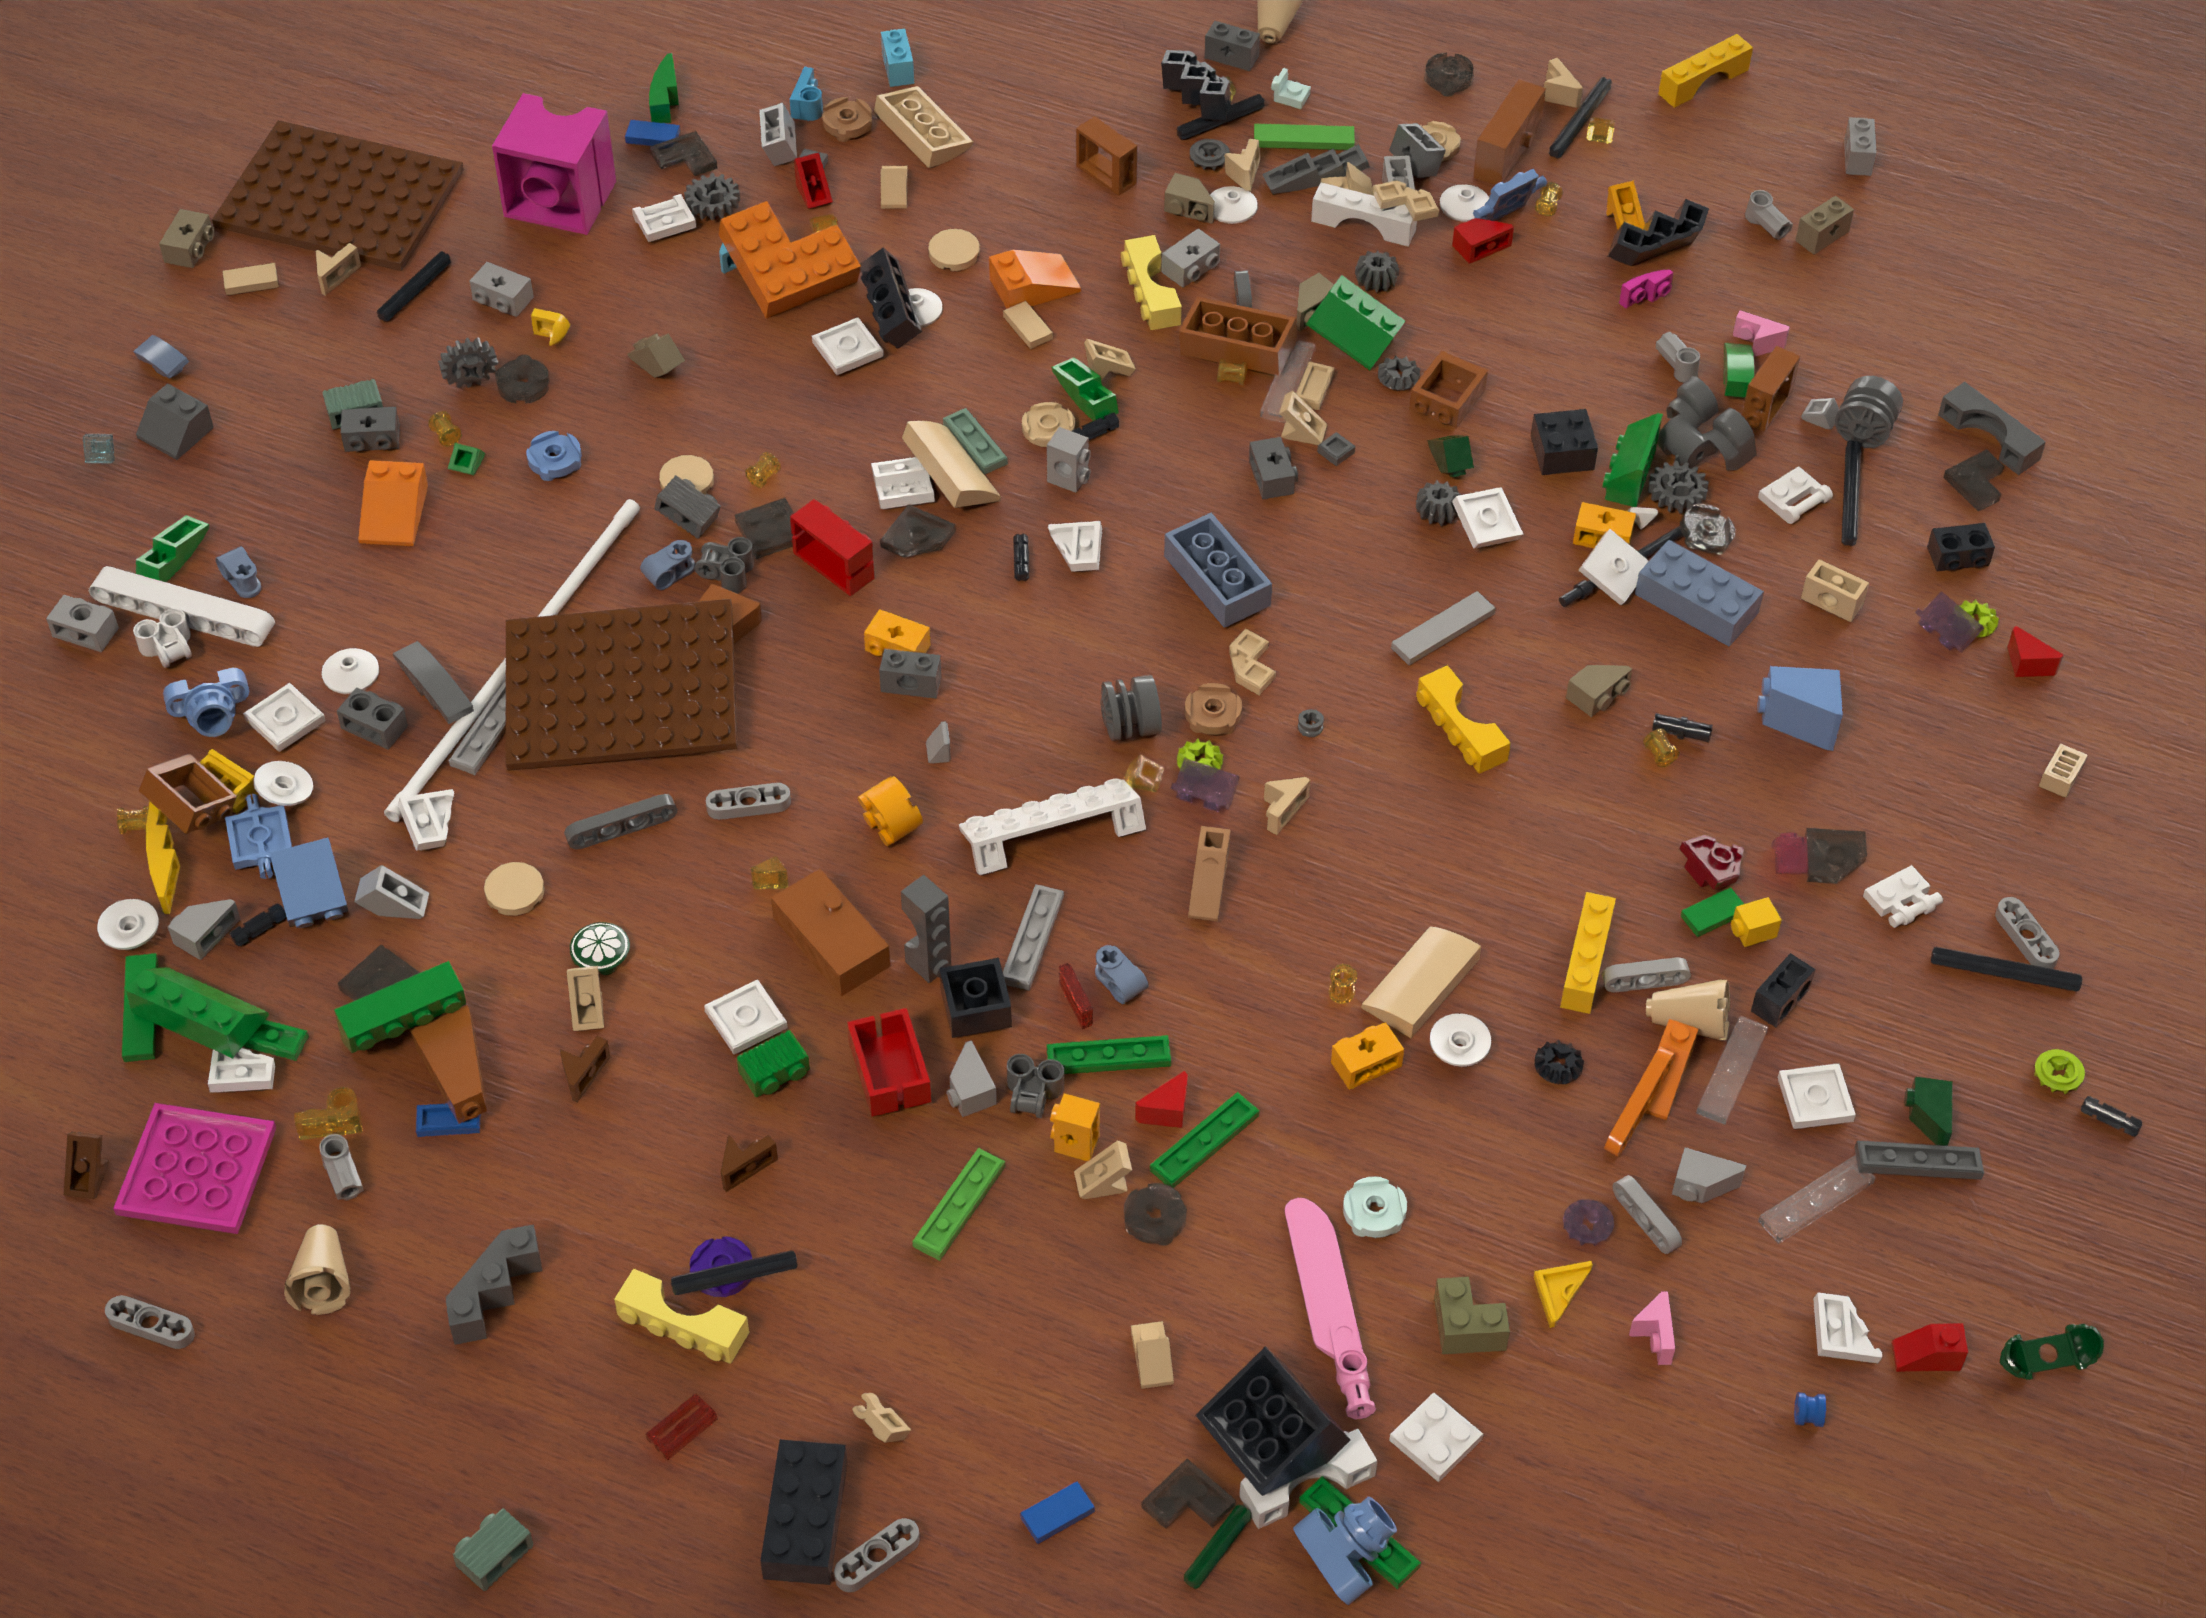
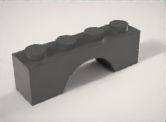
M1963 382L1943 396L1938 415L1958 430L1978 428L1996 437L2002 449L1999 461L2016 474L2020 475L2040 461L2046 441L2001 409L1997 404H1994L1978 390Z
M922 875L901 891L902 910L908 916L918 934L904 944L905 962L928 983H931L937 977H940L939 968L952 966L948 895L925 875Z

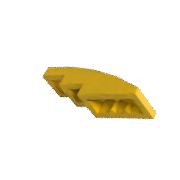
M149 802L146 822V852L149 870L163 913L170 914L180 864L175 849H172L174 842L169 827L166 825L167 817L155 805Z

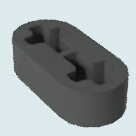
M1234 271L1236 304L1252 308L1248 271Z

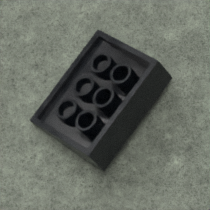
M1266 1346L1195 1415L1262 1496L1327 1464L1351 1440L1285 1363Z

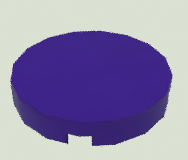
M722 1237V1239L716 1240L712 1238L704 1241L695 1249L690 1258V1273L752 1259L749 1248L740 1240L732 1237ZM751 1279L700 1291L713 1297H727L740 1292L748 1285Z

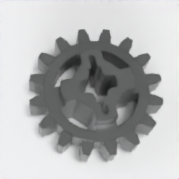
M711 173L709 178L701 175V180L692 179V185L686 186L687 191L684 192L685 202L689 209L692 210L693 216L700 213L701 219L710 216V219L714 220L715 216L718 215L722 219L724 218V213L732 215L733 208L739 207L740 190L738 189V184H733L732 178L725 180L724 174L715 177L714 173Z
M469 338L465 339V343H460L458 340L455 341L456 346H447L448 353H441L442 360L438 361L443 379H447L449 385L456 383L458 388L463 384H466L469 388L473 382L480 385L482 378L489 380V373H495V365H498L494 347H490L488 341L481 343L480 338H476L474 342H470Z
M1674 461L1673 466L1665 462L1663 469L1656 467L1654 474L1651 473L1648 493H1652V501L1659 500L1658 507L1668 506L1669 512L1673 508H1677L1679 513H1682L1683 508H1687L1691 512L1694 505L1701 507L1702 500H1706L1709 483L1704 481L1705 473L1697 474L1698 467L1690 469L1688 468V462L1683 466H1679L1678 461Z

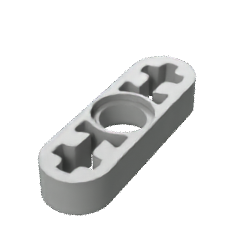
M783 783L715 790L706 797L708 815L718 820L782 812L788 809L791 804L790 790ZM780 795L781 799L775 800L774 796ZM762 796H765V802H762ZM745 797H753L756 799V802L752 805H743L741 800ZM732 800H735L736 806H732ZM722 802V807H717L716 803Z
M2014 897L2003 898L1999 902L1995 913L1999 924L2031 965L2053 969L2059 958L2057 946L2019 899ZM2024 929L2030 930L2034 933L2035 937L2032 939L2024 938L2019 931Z
M1679 957L1616 964L1607 967L1602 972L1605 988L1609 992L1675 986L1685 983L1691 977L1686 959Z
M1627 1175L1613 1183V1191L1617 1200L1661 1252L1668 1254L1682 1245V1239L1676 1227L1633 1177Z
M123 1295L112 1298L105 1306V1314L112 1327L171 1348H185L192 1343L195 1337L193 1326L187 1317ZM124 1308L127 1309L128 1314L120 1313L118 1317L116 1316V1311L122 1312ZM156 1316L159 1318L158 1323L154 1327L144 1328L141 1326L142 1321L146 1317ZM181 1328H184V1333H178L176 1336L173 1335L172 1330L179 1331Z
M907 1518L898 1519L842 1558L834 1569L837 1586L845 1592H855L914 1551L920 1540L917 1524ZM902 1531L904 1534L910 1532V1540L907 1541L905 1538L899 1539L898 1532ZM892 1544L895 1545V1551H892ZM875 1548H881L887 1553L886 1558L880 1562H873L867 1556ZM859 1559H862L863 1565L861 1567ZM847 1569L851 1573L855 1571L856 1578L853 1580L849 1576L844 1578V1571Z

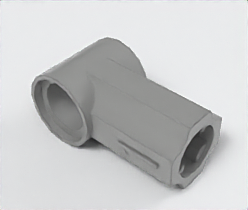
M1764 190L1752 192L1745 212V218L1750 223L1760 224L1777 240L1784 238L1792 229L1793 223L1772 204L1773 197L1770 193Z
M1671 332L1663 334L1656 341V349L1674 368V377L1683 383L1693 376L1697 377L1700 361L1699 352L1694 348L1687 347L1676 334Z
M338 1134L326 1136L321 1141L319 1148L323 1166L328 1173L335 1195L338 1200L344 1199L347 1201L353 1199L364 1190L351 1157L348 1142L343 1136ZM334 1152H341L337 1156H330Z

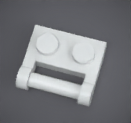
M681 194L673 196L671 200L645 208L640 206L632 208L634 220L639 224L648 242L696 228V220Z
M1798 466L1760 490L1758 498L1783 520L1792 524L1799 520L1800 515L1821 502L1825 503L1832 499L1833 493L1827 485L1819 484ZM1810 493L1812 494L1810 497H1808L1807 499L1803 500L1802 502H1800V503L1797 504L1796 506H1791L1792 504L1796 503L1797 501H1799V500L1802 499L1803 497L1807 496L1808 494H1810Z

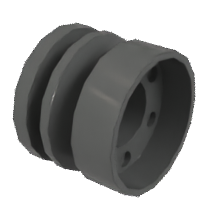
M1862 376L1855 379L1850 385L1835 417V426L1838 433L1846 441H1859L1863 448H1875L1884 444L1889 438L1894 422L1897 420L1903 406L1901 392L1893 383L1881 377Z
M1152 675L1132 677L1130 691H1127L1121 679L1116 680L1115 691L1110 681L1102 682L1101 713L1111 741L1120 740L1121 729L1124 737L1130 739L1132 737L1133 725H1136L1140 736L1161 733L1160 702Z

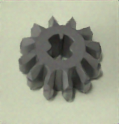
M1378 250L1376 253L1367 251L1365 256H1360L1355 267L1358 285L1365 286L1366 291L1374 289L1376 293L1380 289L1387 292L1389 287H1394L1399 276V264L1396 262V257H1390L1388 252L1379 253Z
M1436 480L1434 485L1426 482L1424 488L1419 489L1416 500V512L1420 513L1421 520L1428 519L1430 525L1438 522L1442 526L1444 521L1452 524L1454 518L1459 517L1452 503L1456 496L1461 495L1458 493L1457 486L1450 487L1448 481L1440 484Z

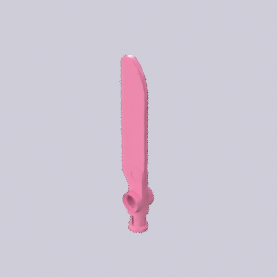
M1305 1198L1290 1200L1285 1206V1216L1314 1344L1318 1349L1335 1360L1336 1381L1341 1388V1392L1346 1395L1348 1402L1346 1408L1347 1416L1353 1419L1367 1418L1375 1412L1376 1408L1374 1402L1370 1401L1368 1389L1371 1385L1367 1372V1358L1363 1353L1334 1227L1328 1216L1315 1203ZM1349 1368H1354V1369H1356V1370H1355V1371H1349V1370H1347V1369H1349Z

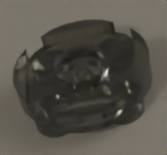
M1439 53L1427 61L1424 80L1430 87L1440 91L1443 96H1453L1455 92L1463 91L1473 84L1474 67L1472 62L1461 54L1455 53V57L1447 56V53Z
M529 355L518 356L516 360L506 363L495 373L499 395L511 403H516V400H525V404L535 402L541 399L549 389L548 384L550 380L547 368L541 362L533 360ZM521 379H527V380H528V382H524V381L518 382V381L521 380Z
M1696 504L1683 515L1680 521V529L1685 537L1684 542L1690 549L1723 554L1735 537L1733 522L1729 517L1725 520L1720 515L1722 511L1714 506Z
M1151 1183L1148 1184L1147 1188H1142L1139 1191L1137 1188L1128 1195L1124 1203L1123 1217L1125 1229L1128 1234L1133 1235L1142 1242L1162 1246L1172 1243L1173 1238L1177 1237L1185 1227L1187 1219L1186 1204L1184 1205L1181 1195L1177 1190L1165 1184ZM1159 1209L1161 1217L1151 1218L1147 1212Z

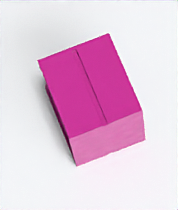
M523 93L492 145L504 217L585 235L589 233L601 211V206L606 202L616 183L606 110L586 107L573 115H555L544 108L542 97Z

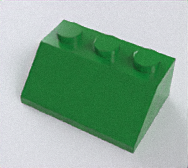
M1341 275L1306 325L1370 371L1403 326L1405 320Z
M1656 413L1629 424L1625 435H1619L1616 450L1619 452L1618 454H1612L1609 469H1612L1611 473L1606 472L1602 488H1606L1605 500L1637 507L1656 453L1663 414Z

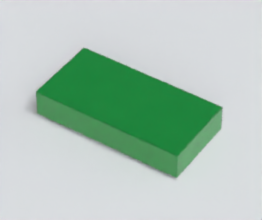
M1730 887L1683 909L1680 917L1698 938L1731 922L1736 907L1744 903Z

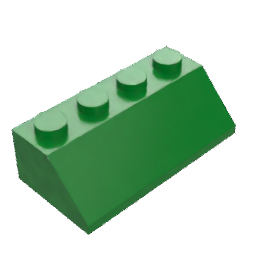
M447 961L336 1008L334 1012L341 1039L351 1053L359 1050H367L373 1047L375 1043L386 1038H395L414 1026L425 1025L432 1021L433 1018L442 1014L456 1012L461 1006L466 1005L464 989L450 962Z
M169 967L144 969L126 989L133 1014L232 1059L269 1016L265 1010Z

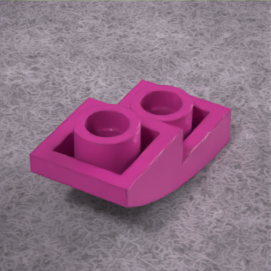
M1671 270L1655 271L1638 276L1622 284L1619 304L1627 309L1633 304L1641 302L1644 297L1650 302H1654L1660 297H1665L1672 288L1673 272Z

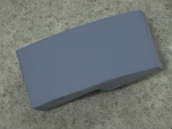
M154 335L133 351L139 360L152 365L158 374L169 379L178 375L189 362L178 350Z

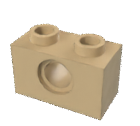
M1819 559L1806 576L1801 599L1851 622L1864 604L1869 582Z

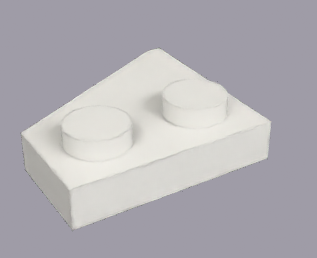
M453 789L399 798L398 807L416 851L443 847L445 845L454 797Z
M241 1048L232 1059L213 1050L208 1080L210 1092L272 1089L275 1073L274 1058L262 1054H253L250 1050Z

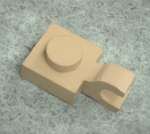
M863 1393L861 1397L866 1401L867 1409L863 1405L854 1406L852 1409L854 1414L860 1419H865L864 1421L873 1429V1434L885 1443L905 1440L911 1429L892 1408H884L875 1394Z

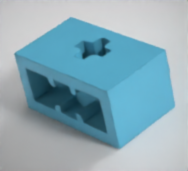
M905 29L881 32L882 57L890 87L914 84L913 58Z

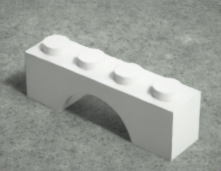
M1322 182L1313 198L1311 222L1336 228L1345 219H1363L1373 224L1380 231L1385 241L1408 247L1416 231L1417 221H1413L1405 204L1380 209L1375 197L1372 195Z
M1359 1429L1349 1433L1344 1431L1351 1440L1327 1464L1263 1496L1259 1494L1245 1477L1240 1484L1239 1497L1245 1507L1251 1511V1518L1256 1527L1260 1529L1288 1516L1289 1495L1298 1484L1305 1480L1323 1476L1348 1489L1374 1477L1377 1459Z

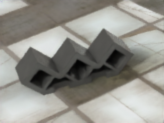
M534 1224L502 1230L445 1298L449 1326L455 1345L487 1339L483 1311L515 1305L511 1277L542 1271Z

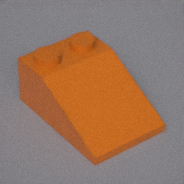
M1010 250L989 256L990 281L1006 309L1024 301L1030 306H1035L1081 292V287L1061 254Z
M369 461L364 480L359 543L414 546L428 489L424 463Z

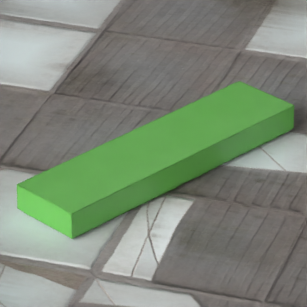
M1254 124V139L1259 140V148H1334V150H1348L1354 147V126Z
M978 1148L912 1241L913 1247L940 1261L1005 1168V1161Z

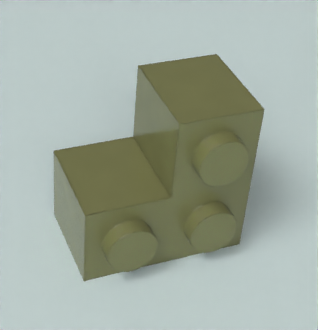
M1469 1277L1437 1278L1434 1302L1442 1354L1506 1351L1510 1333L1506 1303L1473 1305Z

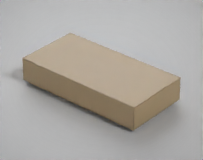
M275 263L223 271L226 295L279 287Z
M1026 301L1003 310V317L1030 349L1053 339V332Z
M1313 362L1308 363L1296 394L1311 409L1320 410L1334 375V367Z

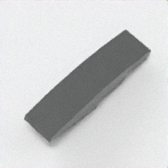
M1358 144L1339 154H1336L1333 148L1312 159L1309 153H1306L1262 175L1271 193L1276 194L1319 186L1321 178L1346 176L1347 162L1360 171L1370 166Z
M418 641L393 653V657L419 694L427 698L434 710H439L448 724L474 712L472 703L457 683Z

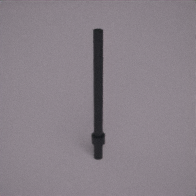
M1681 524L1637 552L1643 557L1648 558L1658 552L1668 540L1674 542L1686 535L1688 528L1685 524ZM1582 580L1574 585L1573 590L1559 597V602L1563 607H1566L1578 599L1583 600L1590 596L1598 586L1591 580Z

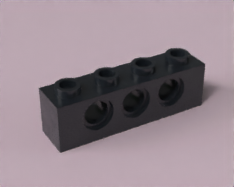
M883 247L860 263L861 280L867 288L868 293L866 296L873 306L874 311L872 315L879 324L880 329L878 333L885 343L890 342L898 349L920 334L922 329L899 260Z

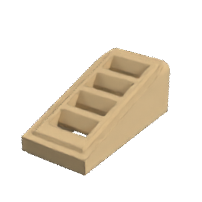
M2060 744L2042 776L2039 787L2066 798L2088 755Z

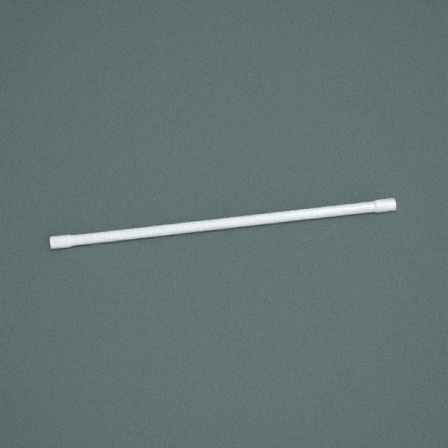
M631 499L626 500L610 525L538 617L557 615L622 530L630 524L640 511V506ZM506 658L471 701L474 712L458 719L404 789L396 795L385 809L384 814L389 820L398 822L402 818L398 807L399 798L418 795L491 701L506 679Z

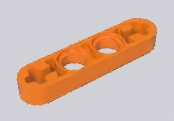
M1659 1047L1611 1131L1604 1150L1618 1157L1623 1153L1674 1061L1675 1053Z

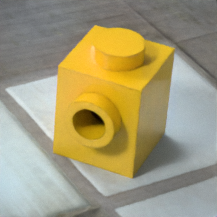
M1769 897L1737 906L1733 920H1731V928L1734 935L1740 938L1744 947L1776 938L1782 920Z

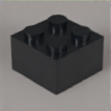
M1587 409L1533 415L1531 440L1542 475L1595 470L1598 445Z
M999 958L939 968L940 990L952 1038L1012 1027L1011 1003Z

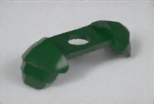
M2069 1324L2065 1327V1333L2027 1341H2023L2021 1335L2017 1334L2005 1343L1999 1363L2007 1372L2015 1377L2029 1380L2033 1379L2032 1373L2073 1365L2078 1370H2082L2097 1362L2102 1356L2104 1339L2095 1327L2086 1324ZM2048 1344L2055 1348L2057 1357L2054 1362L2049 1363L2042 1360L2039 1354L2042 1345Z

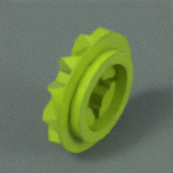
M1976 599L1972 603L1965 600L1961 606H1956L1953 613V623L1956 628L1971 637L1988 636L1996 630L1999 618L1996 616V609H1989L1988 603L1978 604ZM1973 614H1977L1978 618H1980L1978 623L1974 620Z
M1197 738L1193 743L1186 741L1185 746L1179 748L1177 764L1179 769L1190 777L1208 778L1215 775L1221 769L1223 754H1221L1219 746H1213L1210 740L1205 743ZM1204 753L1205 758H1201L1200 761H1197V763L1195 764V756H1199L1200 754Z
M2053 1049L2045 1051L2037 1058L2034 1065V1076L2040 1079L2041 1086L2046 1085L2050 1087L2052 1093L2056 1090L2062 1091L2064 1094L2069 1090L2076 1091L2084 1080L2085 1070L2083 1064L2075 1055L2064 1050ZM2054 1069L2056 1071L2066 1069L2064 1076L2060 1074L2057 1076H2053L2052 1074L2054 1072Z

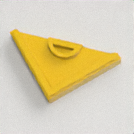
M1592 1261L1534 1272V1280L1550 1328L1555 1327L1590 1274L1593 1266Z

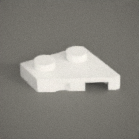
M1100 521L1048 525L1050 536L1071 571L1099 570L1102 537Z
M1817 1293L1813 1300L1818 1356L1879 1363L1882 1359V1352L1879 1348L1874 1349L1866 1336L1869 1330L1863 1320L1857 1316L1856 1308L1848 1296Z

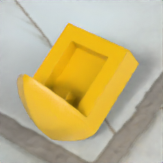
M534 308L531 314L534 334L550 337V346L561 342L570 328L569 321L560 313Z

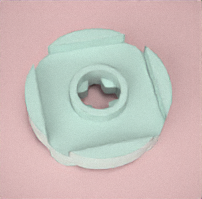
M1366 1177L1355 1182L1353 1188L1349 1192L1347 1191L1343 1204L1345 1220L1352 1227L1353 1233L1360 1237L1377 1238L1400 1231L1407 1211V1200L1403 1191L1398 1186L1396 1189L1393 1185L1389 1184V1180L1382 1177ZM1372 1202H1376L1378 1207H1383L1379 1212H1373L1368 1208Z

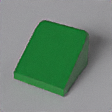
M455 443L448 469L474 476L484 459L485 452L478 448Z

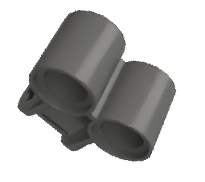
M736 537L729 541L728 546L719 545L714 542L705 543L701 549V559L695 564V572L705 579L721 580L722 588L738 594L744 591L747 584L745 573L754 567L751 541L745 537Z
M1015 1054L1011 1056L1007 1061V1085L1013 1091L1010 1112L1022 1111L1035 1114L1037 1118H1042L1046 1099L1058 1098L1064 1091L1063 1065L1059 1061L1048 1059L1042 1061L1038 1067H1035L1032 1058L1028 1055Z

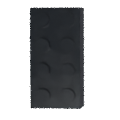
M779 1440L760 1560L764 1580L830 1585L848 1465L846 1445Z

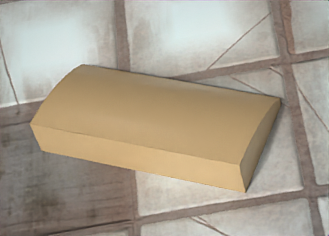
M918 86L877 95L874 113L928 168L943 164L957 157L973 145V141Z
M931 421L907 422L902 439L954 508L1000 501L1001 496L948 427Z
M1430 926L1362 1003L1361 1008L1409 1038H1412L1478 962L1481 946L1454 932Z

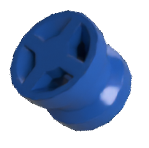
M1797 1392L1794 1407L1795 1424L1803 1426L1805 1423H1813L1815 1427H1823L1826 1416L1825 1395L1817 1394L1814 1397H1810L1805 1393Z

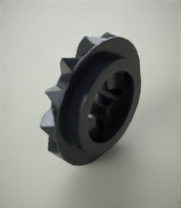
M1558 1039L1555 1043L1550 1044L1546 1042L1542 1048H1538L1534 1065L1537 1073L1546 1081L1554 1084H1567L1573 1082L1581 1075L1584 1060L1581 1057V1050L1574 1049L1572 1043L1568 1045L1563 1044ZM1557 1056L1559 1059L1565 1058L1564 1065H1561L1559 1062L1553 1063L1554 1057Z

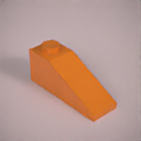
M1669 1019L1659 1047L1675 1053V1058L1646 1110V1114L1667 1120L1692 1055L1698 1028Z

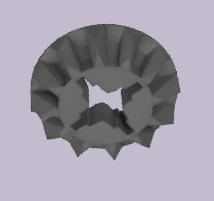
M1203 139L1191 146L1190 160L1194 161L1196 167L1202 166L1203 170L1206 168L1215 170L1217 166L1224 167V155L1230 153L1228 146L1219 140Z
M1395 355L1393 359L1386 358L1384 363L1379 364L1378 378L1388 388L1405 390L1413 387L1420 379V368L1417 367L1416 361H1409L1407 356L1399 359ZM1396 369H1400L1403 372L1402 377L1395 371Z

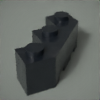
M1166 50L1161 63L1163 89L1181 91L1182 104L1201 105L1202 119H1210L1212 121L1226 120L1231 108L1229 80L1224 76H1217L1215 69L1206 62L1200 63L1196 55L1191 51Z
M1685 199L1676 211L1674 218L1655 210L1646 222L1644 229L1624 222L1613 238L1607 257L1633 266L1692 244L1703 229L1709 208Z

